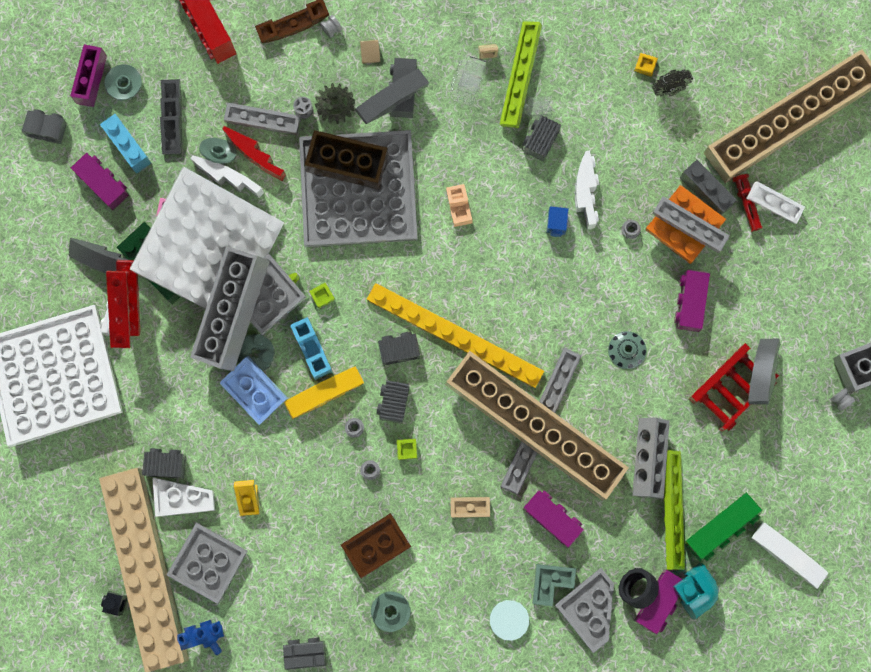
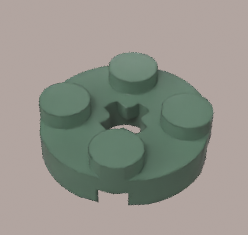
M261 334L248 335L244 339L237 361L240 363L245 357L249 356L262 371H265L274 360V346L269 339ZM253 349L260 350L258 358L250 357L249 354L252 353Z
M389 591L379 595L371 606L373 622L379 629L386 632L400 630L407 624L411 615L409 602L398 592ZM394 606V610L397 611L396 615L388 617L385 609Z

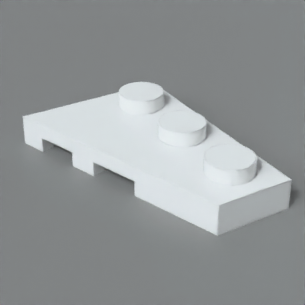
M153 478L155 517L215 511L214 491Z

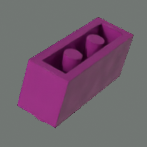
M83 45L70 95L78 105L95 106L107 55L102 47Z
M85 153L70 168L113 211L129 196L125 191L128 188L120 180L116 182L113 179L115 175L108 168L104 170L100 166L102 162L95 155L91 157L88 153Z
M687 270L684 275H681L679 286H682V293H679L677 297V304L680 306L679 312H676L674 317V323H677L676 329L700 332L703 329L710 273Z
M538 490L523 507V510L566 548H569L584 530L581 528L583 524L575 517L571 519L566 514L567 510L561 504L555 505L551 501L552 496L546 491L541 492Z
M663 570L657 580L659 591L655 601L648 607L640 609L634 621L654 634L662 633L667 625L665 620L668 615H672L677 608L675 603L680 597L673 586L683 579L668 570Z

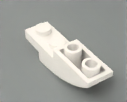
M586 151L582 158L575 183L576 213L584 212L587 229L595 228L596 222H599L598 213L593 208V204H595L594 193H590L596 190L597 185H599V178L597 174H594L595 159L594 156H591L590 151Z

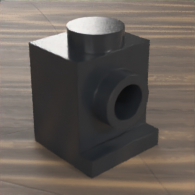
M108 591L101 602L102 612L116 616L123 615L127 595Z

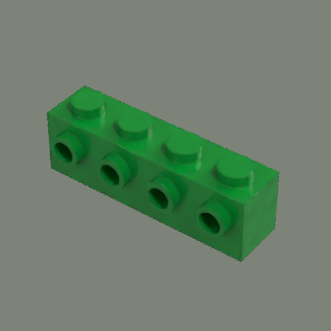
M746 492L685 541V546L700 563L704 560L708 562L716 555L714 552L718 548L723 550L731 543L730 539L733 536L739 537L746 531L745 527L748 524L754 525L761 519L759 515H761L762 509Z

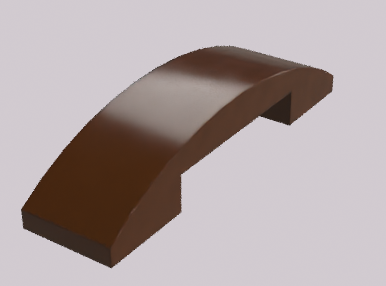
M315 0L306 4L307 8L274 22L270 19L256 25L255 28L261 43L286 38L324 20L329 16L324 0Z

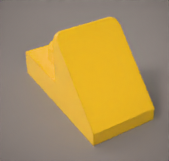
M254 480L234 482V491L240 516L259 514L258 486L255 485Z

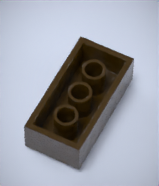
M314 130L304 166L308 173L379 190L389 153L387 147Z

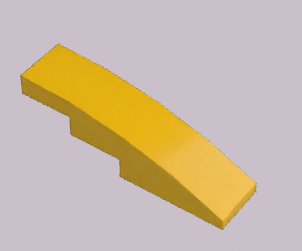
M356 366L291 397L284 401V404L291 418L294 419L363 385L364 381Z

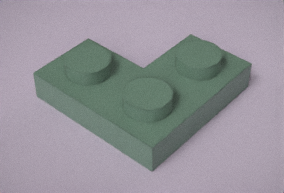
M536 564L532 604L553 606L555 586L574 589L576 568Z

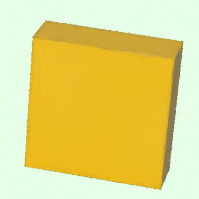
M640 53L634 71L652 77L658 58Z

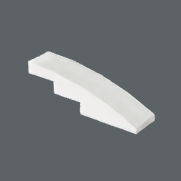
M193 155L190 158L194 165L220 186L227 181L239 192L246 187L258 198L264 193L262 188L227 166Z
M762 522L752 536V539L775 559L785 564L795 574L800 575L814 588L818 589L828 575V572L766 523Z

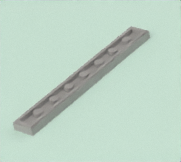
M567 348L563 349L539 401L554 413L558 409L582 356ZM522 441L500 486L516 495L519 494L537 455L536 451Z

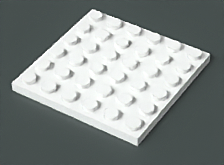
M183 167L129 270L206 309L226 246L264 258L269 254L284 222Z
M96 305L0 333V414L7 446L13 447L123 413L104 334L100 332L101 321Z

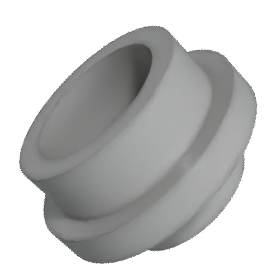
M628 220L622 225V234L626 238L633 239L640 234L641 227L637 221ZM628 227H633L634 232H629Z
M351 418L345 424V432L350 437H359L364 431V424L358 418ZM356 424L358 430L352 431L351 426Z
M368 460L362 464L360 472L365 479L373 480L378 477L380 467L375 461ZM368 467L374 468V472L372 474L367 473Z

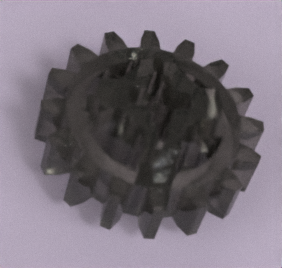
M671 70L669 73L660 76L659 80L653 84L652 89L656 96H674L680 91L685 90L686 86L692 83L693 77L689 70Z
M331 83V88L325 85V91L319 90L320 96L315 97L316 102H318L315 103V108L318 109V116L322 115L323 121L328 118L329 124L333 120L339 124L340 119L346 122L345 117H351L350 111H355L353 106L355 99L352 98L353 93H348L347 86L342 89L340 83L338 87ZM345 98L347 99V106L343 103ZM324 101H325L326 104H327V105L325 106V109L323 108V102H324Z

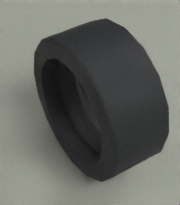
M634 568L622 577L618 588L619 595L630 606L636 609H643L655 601L659 591L658 581L648 571L642 568ZM645 578L647 586L644 593L637 598H631L633 585L638 580Z

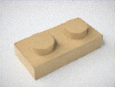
M490 497L450 498L451 518L490 517Z

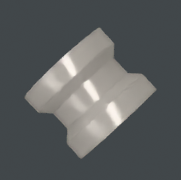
M333 15L329 16L327 21L320 23L321 28L330 39L334 36V33L343 30Z
M302 96L294 101L293 107L296 115H299L302 119L312 115L313 106L309 98Z
M844 388L830 400L838 405L837 409L839 411H842L856 399L848 394L847 388Z

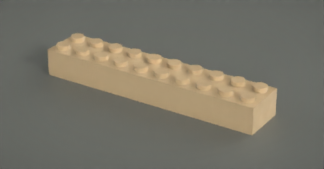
M861 49L709 145L704 155L724 183H727L870 92L871 60Z
M471 351L467 353L445 384L602 501L607 500L629 469L617 458Z
M134 468L99 478L145 672H151L189 661L186 649L181 651L177 640V635L181 634L182 630L169 577L167 576V568L142 469Z

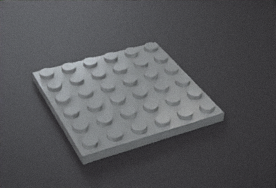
M411 130L337 135L388 148L389 156L379 190L306 172L304 164L312 136L299 137L304 247L418 240Z

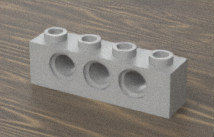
M639 418L632 496L664 498L670 420Z

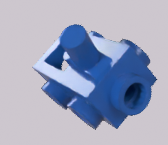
M211 620L199 623V628H196V625L184 628V633L177 635L181 651L202 644L204 648L210 647L215 655H219L222 652V649L216 642L219 638L224 637L220 621L212 623Z

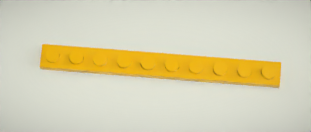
M375 283L366 299L368 302L466 353L471 351L487 364L533 388H536L544 373V370Z

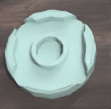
M512 600L498 603L490 614L492 631L504 640L520 638L526 633L529 626L527 610L522 604Z

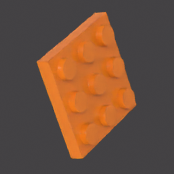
M681 185L669 198L670 201L718 229L726 220V218ZM656 216L645 229L689 264L695 260L705 247L702 243Z

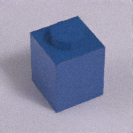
M549 207L546 233H550L554 237L565 235L569 208Z

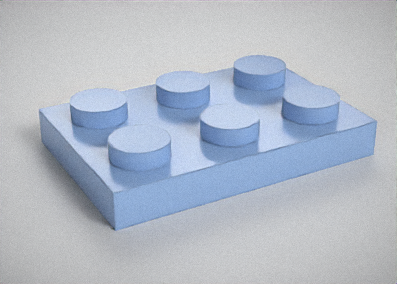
M249 356L245 357L235 367L234 371H231L220 382L224 389L259 425L288 398Z

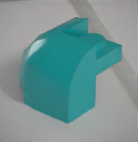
M703 563L697 564L685 573L686 578L673 586L682 599L680 603L691 619L694 620L713 607L718 600L719 594L715 579Z

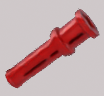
M747 173L734 177L732 181L736 184L738 190L737 197L742 200L751 232L762 229L763 226L761 225L755 203L750 200L747 201L746 198L751 190L748 180L749 174ZM749 205H750V207H751V210H752V213H753V216H754V220H753V217H752V214H751Z

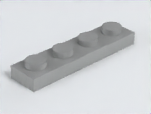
M228 102L224 115L225 123L297 135L301 120L299 115Z
M665 197L661 198L652 213L654 216L717 253H720L730 236Z

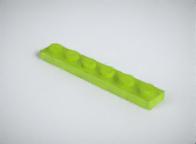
M523 21L500 119L502 127L519 128L542 28L540 22Z
M667 450L664 485L667 570H685L681 451Z

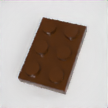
M391 513L340 544L361 579L411 548Z

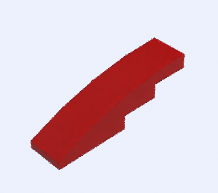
M223 126L224 134L237 150L264 172L283 182L286 176L284 170L271 164L273 162L271 156L258 150L259 144L256 140Z

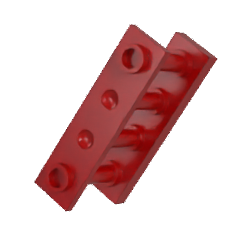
M117 260L116 271H106L110 348H130V336H140L141 334L138 274L129 270L134 260Z
M746 343L689 398L693 404L698 401L703 403L724 423L719 429L721 432L726 429L730 431L737 424L735 420L750 406L748 400L742 404L721 384L722 381L720 380L724 375L730 376L749 395L750 385L735 371L736 368L734 367L739 361L753 371L754 362L748 358L749 355L747 354L751 348ZM711 388L713 390L716 389L737 409L731 418L708 398L707 392Z

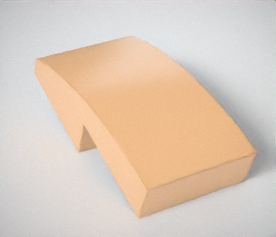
M465 185L447 187L446 192L454 227L472 224Z

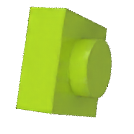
M326 282L309 291L319 309L335 300Z
M416 439L397 440L398 460L417 459Z

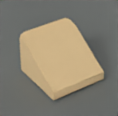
M360 41L362 64L379 63V41Z
M496 44L478 46L480 59L498 56V46Z

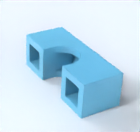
M116 114L100 124L136 174L151 164L148 157Z
M308 317L291 324L292 331L301 347L314 379L318 380L333 373Z

